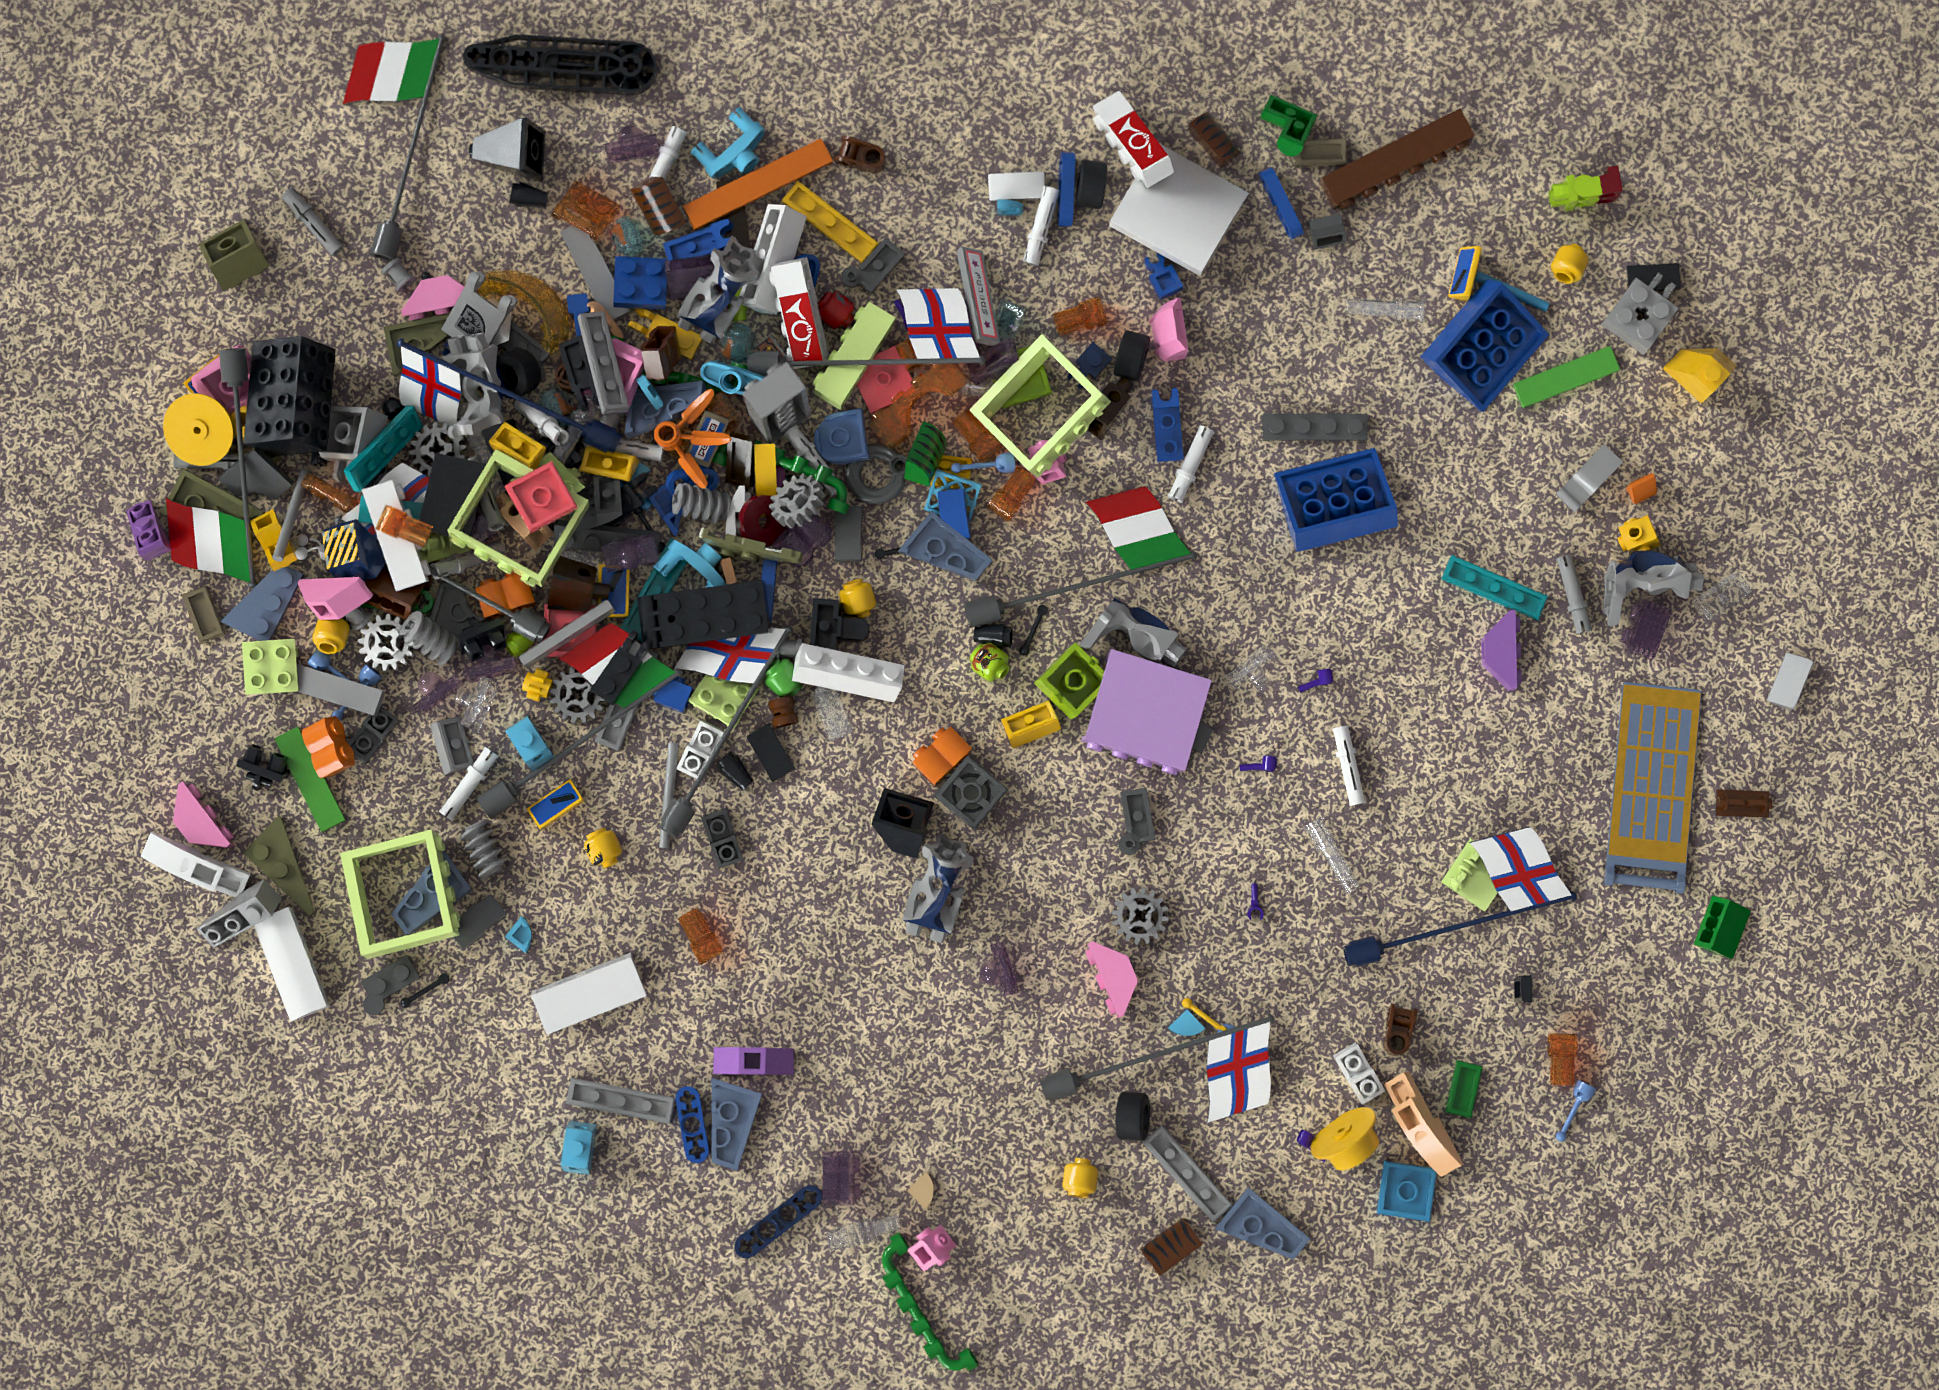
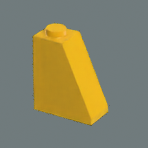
M1718 348L1681 349L1663 369L1695 399L1703 403L1726 380L1737 365Z

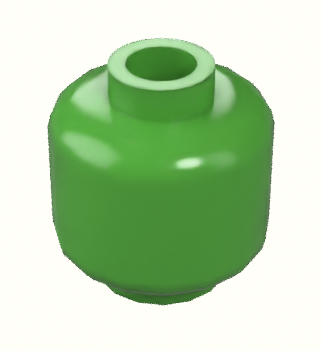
M775 659L765 673V684L778 697L794 696L803 686L800 682L792 681L794 664L789 659Z

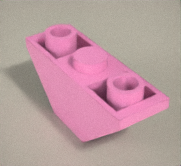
M449 275L421 280L401 310L402 316H409L411 321L425 318L424 313L435 311V316L450 313V308L454 307L465 286Z
M360 577L300 579L298 582L306 604L319 620L341 619L373 596Z
M183 781L179 783L173 823L186 840L191 844L231 849L235 846L231 841L234 836L225 825L220 827L216 822L215 818L218 815L209 804L204 806L199 798L202 794L193 783L191 785Z
M1095 942L1088 943L1089 949L1085 953L1090 965L1095 964L1099 974L1095 975L1100 990L1106 989L1109 999L1105 1000L1109 1012L1111 1015L1116 1013L1117 1018L1122 1017L1138 982L1127 955Z

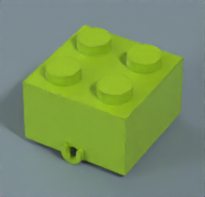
M1075 642L1040 675L1034 684L1071 720L1077 717L1098 695L1104 670L1098 665L1099 661L1094 656L1090 657Z

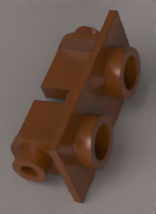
M1716 789V816L1769 818V809H1772L1773 804L1772 798H1769V791Z

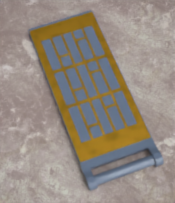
M1624 682L1622 684L1604 885L1613 886V883L1669 889L1681 894L1685 892L1701 704L1700 690ZM1617 865L1677 872L1676 880L1620 874L1615 873L1614 868Z

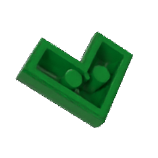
M1270 95L1260 119L1282 128L1283 130L1277 141L1278 149L1287 156H1297L1302 151L1318 115L1274 95Z

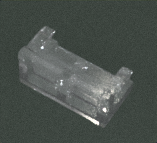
M1736 570L1691 601V603L1705 623L1709 625L1751 596L1752 590L1741 575V572Z

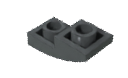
M850 506L847 515L837 511L835 513L836 563L862 562V506Z
M380 706L377 717L368 715L362 722V727L348 742L354 751V757L366 765L395 728L399 719L382 706Z
M726 808L701 816L718 868L720 869L744 860Z
M489 894L460 917L459 936L452 938L464 951L484 937L487 930L505 919L507 913L494 897Z

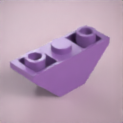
M151 500L137 503L131 509L126 510L140 557L150 561L172 550L168 536Z
M1509 610L1481 639L1482 666L1508 691H1515L1517 685H1521L1522 680L1521 669H1517V658L1521 657V645L1516 643V632H1520V617H1516V610Z
M714 1047L713 1074L793 1075L794 1048Z

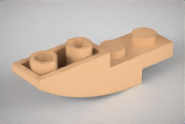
M1404 1072L1385 1083L1384 1086L1395 1105L1391 1110L1410 1142L1431 1168L1442 1177L1464 1165L1440 1118H1433L1410 1072Z

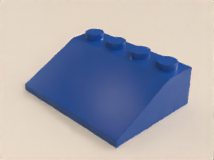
M1486 279L1420 357L1440 378L1477 409L1484 412L1550 334L1503 283Z
M1375 448L1274 473L1296 552L1398 527L1397 506Z

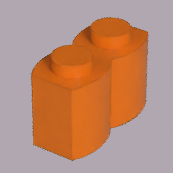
M513 571L511 574H505V579L495 581V578L481 581L480 586L475 588L476 593L513 613L517 609L521 611L524 607L530 608L536 605L531 586L521 581V576ZM479 600L484 618L487 621L506 615Z
M336 716L323 718L302 730L303 741L311 753L313 767L321 779L333 777L355 765L354 751L346 742L344 726Z
M951 726L948 729L944 727L939 729L932 736L934 742L926 748L923 745L913 754L915 760L912 762V765L934 787L972 752V748Z

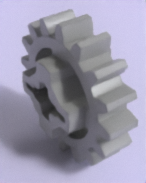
M434 422L432 429L424 425L425 432L421 434L416 431L415 434L419 439L410 442L415 447V450L409 451L410 456L416 457L412 462L413 465H421L419 472L424 474L428 471V477H430L432 467L427 465L423 458L434 460L435 453L432 451L437 449L438 443L444 449L440 454L467 459L461 454V452L467 451L465 445H460L465 440L464 437L461 435L451 438L454 444L446 443L443 441L442 435L449 437V425L447 423H444L442 428H439L437 422ZM429 437H431V440L428 442V444L423 446L424 442Z
M802 473L799 479L793 475L790 482L784 480V486L776 488L778 494L771 496V500L774 503L769 505V508L773 511L771 515L783 527L788 525L789 528H793L795 523L802 527L804 520L811 522V515L819 514L817 507L824 505L821 499L825 497V493L822 491L823 486L812 475L807 477Z
M570 667L569 675L560 672L562 680H553L557 688L549 690L551 694L555 695V698L551 699L550 703L558 705L554 710L556 714L563 712L562 720L566 721L571 717L572 723L576 724L578 718H581L582 722L586 724L588 716L594 720L596 719L594 713L596 710L603 712L604 709L600 706V702L607 701L596 694L595 701L591 705L589 700L590 694L593 692L590 689L593 685L589 681L584 684L575 683L573 679H587L581 673H576L573 667ZM566 686V697L561 701V692L563 687ZM575 690L579 692L584 690L582 701L579 702L577 699L572 701L575 696L573 693ZM581 707L584 712L574 713L568 709Z
M1145 887L1141 888L1140 893H1136L1135 889L1131 888L1130 896L1122 893L1121 897L1124 901H1115L1114 904L1119 909L1118 911L1111 912V915L1117 916V920L1113 921L1112 925H1119L1120 927L1117 935L1125 933V941L1128 942L1132 937L1134 938L1135 945L1139 944L1140 939L1149 944L1150 936L1157 940L1159 938L1157 930L1163 932L1166 930L1161 923L1169 921L1168 917L1163 916V912L1167 911L1168 907L1160 906L1163 898L1161 897L1157 900L1153 898L1155 895L1154 890L1149 895L1145 894ZM1134 899H1146L1150 901V903H1148L1147 905H1138L1134 901ZM1126 906L1129 910V918L1123 923L1122 912ZM1150 908L1144 916L1146 920L1144 923L1139 920L1130 924L1136 916L1134 912L1136 909L1141 912ZM1157 910L1158 919L1154 926L1151 922V913ZM1133 927L1143 928L1144 931H1146V933L1136 934L1131 932L1130 930Z

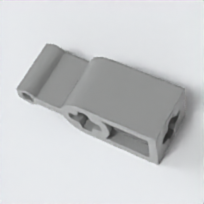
M1604 444L1555 495L1575 513L1623 461Z

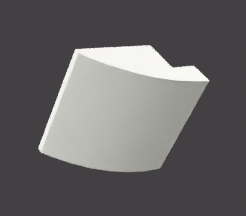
M1161 145L1170 157L1174 173L1149 188L1144 185L1142 180L1136 181L1135 179L1111 218L1109 226L1201 276L1208 262L1215 255L1249 193Z

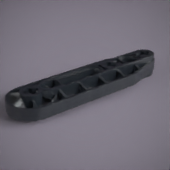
M515 34L467 46L463 53V61L471 72L512 88L631 96L639 95L649 90L655 83L658 74L657 61L652 51L645 45L632 41ZM517 40L527 41V47L506 46L508 42ZM532 41L553 42V49L532 47ZM558 43L579 44V50L558 49ZM584 44L605 46V52L583 51ZM609 46H616L611 52H609ZM641 50H644L646 53L640 59L637 55ZM476 54H479L481 58H478L477 63H473L472 59L476 57ZM498 57H509V60L506 64H496V60L498 59ZM530 57L532 61L529 63V66H525L524 62H527V58ZM559 59L595 61V64H586V62L582 61L572 62ZM602 62H606V71H600ZM630 64H635L636 69H633L634 72L629 73L626 67L630 68ZM558 66L559 68H595V71L558 69ZM643 66L654 67V72H644ZM504 75L525 76V82H511L503 79ZM530 76L551 78L550 85L529 83ZM555 78L577 79L576 86L555 85ZM581 80L602 81V88L581 87ZM607 81H609L612 87L615 89L606 88ZM638 81H640L642 87L640 88L637 84Z

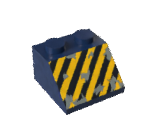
M357 519L326 528L322 532L327 570L334 578L360 577L363 581L376 578L386 564L380 543Z

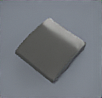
M596 475L593 476L594 483L583 484L585 488L577 494L589 500V508L575 531L600 526L622 515L620 480ZM575 510L570 513V519L573 516Z

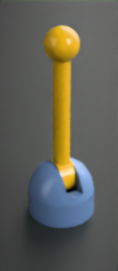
M1190 998L1183 999L1182 1006L1190 1008L1217 1029V1033L1235 1028L1232 1024H1218L1193 1005Z

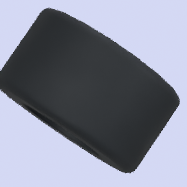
M1090 160L1081 161L1077 182L1076 206L1101 209L1106 188L1107 163Z
M1129 330L1124 332L1113 370L1115 376L1124 377L1132 381L1140 379L1150 345L1149 336Z
M513 348L497 355L496 367L502 376L505 389L519 396L528 394L536 389L540 383L541 370L537 359L532 353L523 348ZM513 369L516 371L518 378L515 376Z
M1121 1092L1117 1100L1115 1114L1117 1137L1120 1140L1144 1141L1147 1137L1150 1123L1149 1097L1146 1093Z

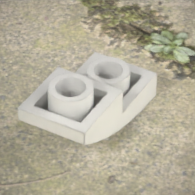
M1044 172L989 174V201H997L998 199H1041L1045 186Z
M745 486L738 487L731 501L726 521V534L741 535L739 529L741 528L740 521L736 519V516H739L743 504L751 498V493H746Z
M700 720L676 769L697 779L725 731L704 720Z
M1356 1042L1333 1055L1362 1105L1385 1092L1374 1070L1370 1067Z

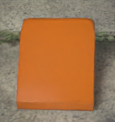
M1654 473L1633 481L1627 486L1626 490L1634 504L1657 494Z

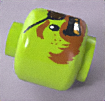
M992 643L978 645L970 656L972 670L988 682H992L997 678L1003 679L1010 669L1008 666V654Z

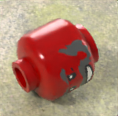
M836 290L832 293L827 291L818 301L821 320L830 328L837 329L841 325L846 328L853 321L854 303L840 291Z

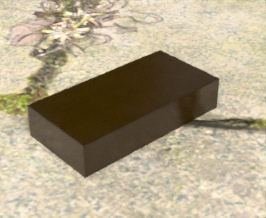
M731 432L729 435L732 439L727 444L725 483L750 488L754 481V444H756V437Z

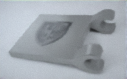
M480 271L469 274L465 288L441 328L452 338L464 335L468 347L470 346L467 337L483 332L488 345H491L506 317L518 302V299L513 295H504L500 299L498 307H496L476 291L486 279V276Z

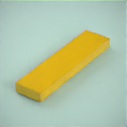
M798 180L782 199V203L807 216L806 221L861 264L879 245L877 241Z

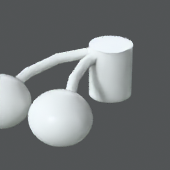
M301 535L298 538V544L300 546L307 545V536ZM314 538L309 540L317 542L320 546L312 547L308 550L305 547H298L295 552L298 560H304L308 552L318 549L320 558L326 560L324 544H321L320 541Z

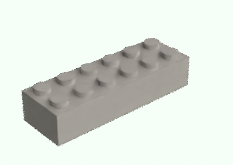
M787 362L783 365L778 363L767 371L768 376L760 381L758 378L751 381L745 386L746 391L743 392L750 420L767 444H773L783 437L784 433L790 428L800 425L811 417L806 388ZM767 419H771L769 423L775 425L778 429L769 428Z

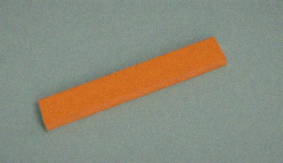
M820 138L683 205L682 208L695 231L832 164L833 160Z

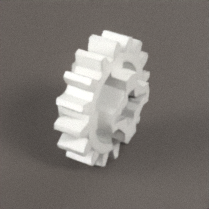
M387 614L385 620L377 615L376 623L369 621L367 624L370 628L368 630H360L365 637L358 639V643L364 645L359 652L367 654L364 659L366 663L374 661L372 666L374 669L377 670L382 665L384 672H388L389 666H392L397 671L398 663L401 662L407 665L405 657L414 656L409 651L410 647H413V641L410 643L404 641V647L401 651L399 649V642L403 637L405 639L406 633L404 635L399 634L402 619L396 617L392 621V616ZM384 626L396 627L391 631H383L381 629ZM380 634L387 639H391L390 643L394 651L386 646L382 647L384 642ZM372 635H374L375 644L370 647V640ZM384 654L392 655L394 657L390 660L379 659V657H382Z

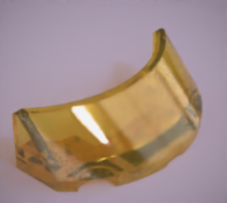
M495 270L483 273L486 279L476 291L481 296L486 298L488 294L496 293L497 296L502 298L510 290H513L540 313L544 322L540 326V330L544 334L541 347L550 355L559 348L558 344L565 342L569 338V323L565 307L555 291L549 288L542 280L530 274L514 270Z

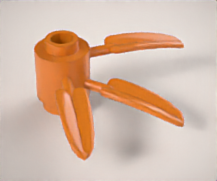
M713 389L706 390L693 401L681 414L683 419L677 425L671 421H664L658 424L654 430V438L658 445L666 451L676 450L680 456L678 462L693 482L703 489L707 487L708 482L690 453L684 454L680 446L683 439L691 440L693 445L714 446L728 444L732 438L728 434L694 430L691 435L682 434L680 428L686 422L692 424L703 413L714 397ZM668 434L674 435L671 440H665Z

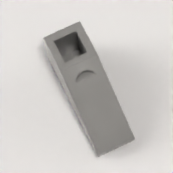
M264 879L244 890L200 924L197 930L214 948L271 917L282 898Z

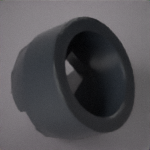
M395 397L385 399L382 403V411L384 415L388 416V420H393L405 408L401 401Z

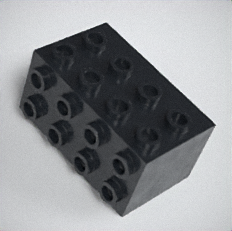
M304 336L253 341L244 433L245 445L277 456L327 451L336 349Z

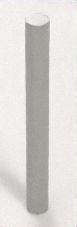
M302 468L300 470L272 557L275 561H283L311 471Z
M668 743L662 816L672 799H674L678 743ZM662 829L660 830L659 848L670 849L671 835Z

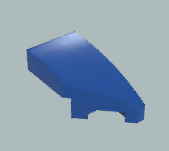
M665 482L657 488L658 491L649 500L672 534L676 536L679 531L682 508H680L678 514L672 513L673 495L668 491Z
M965 489L937 492L940 518L966 539H972L970 517L967 516Z

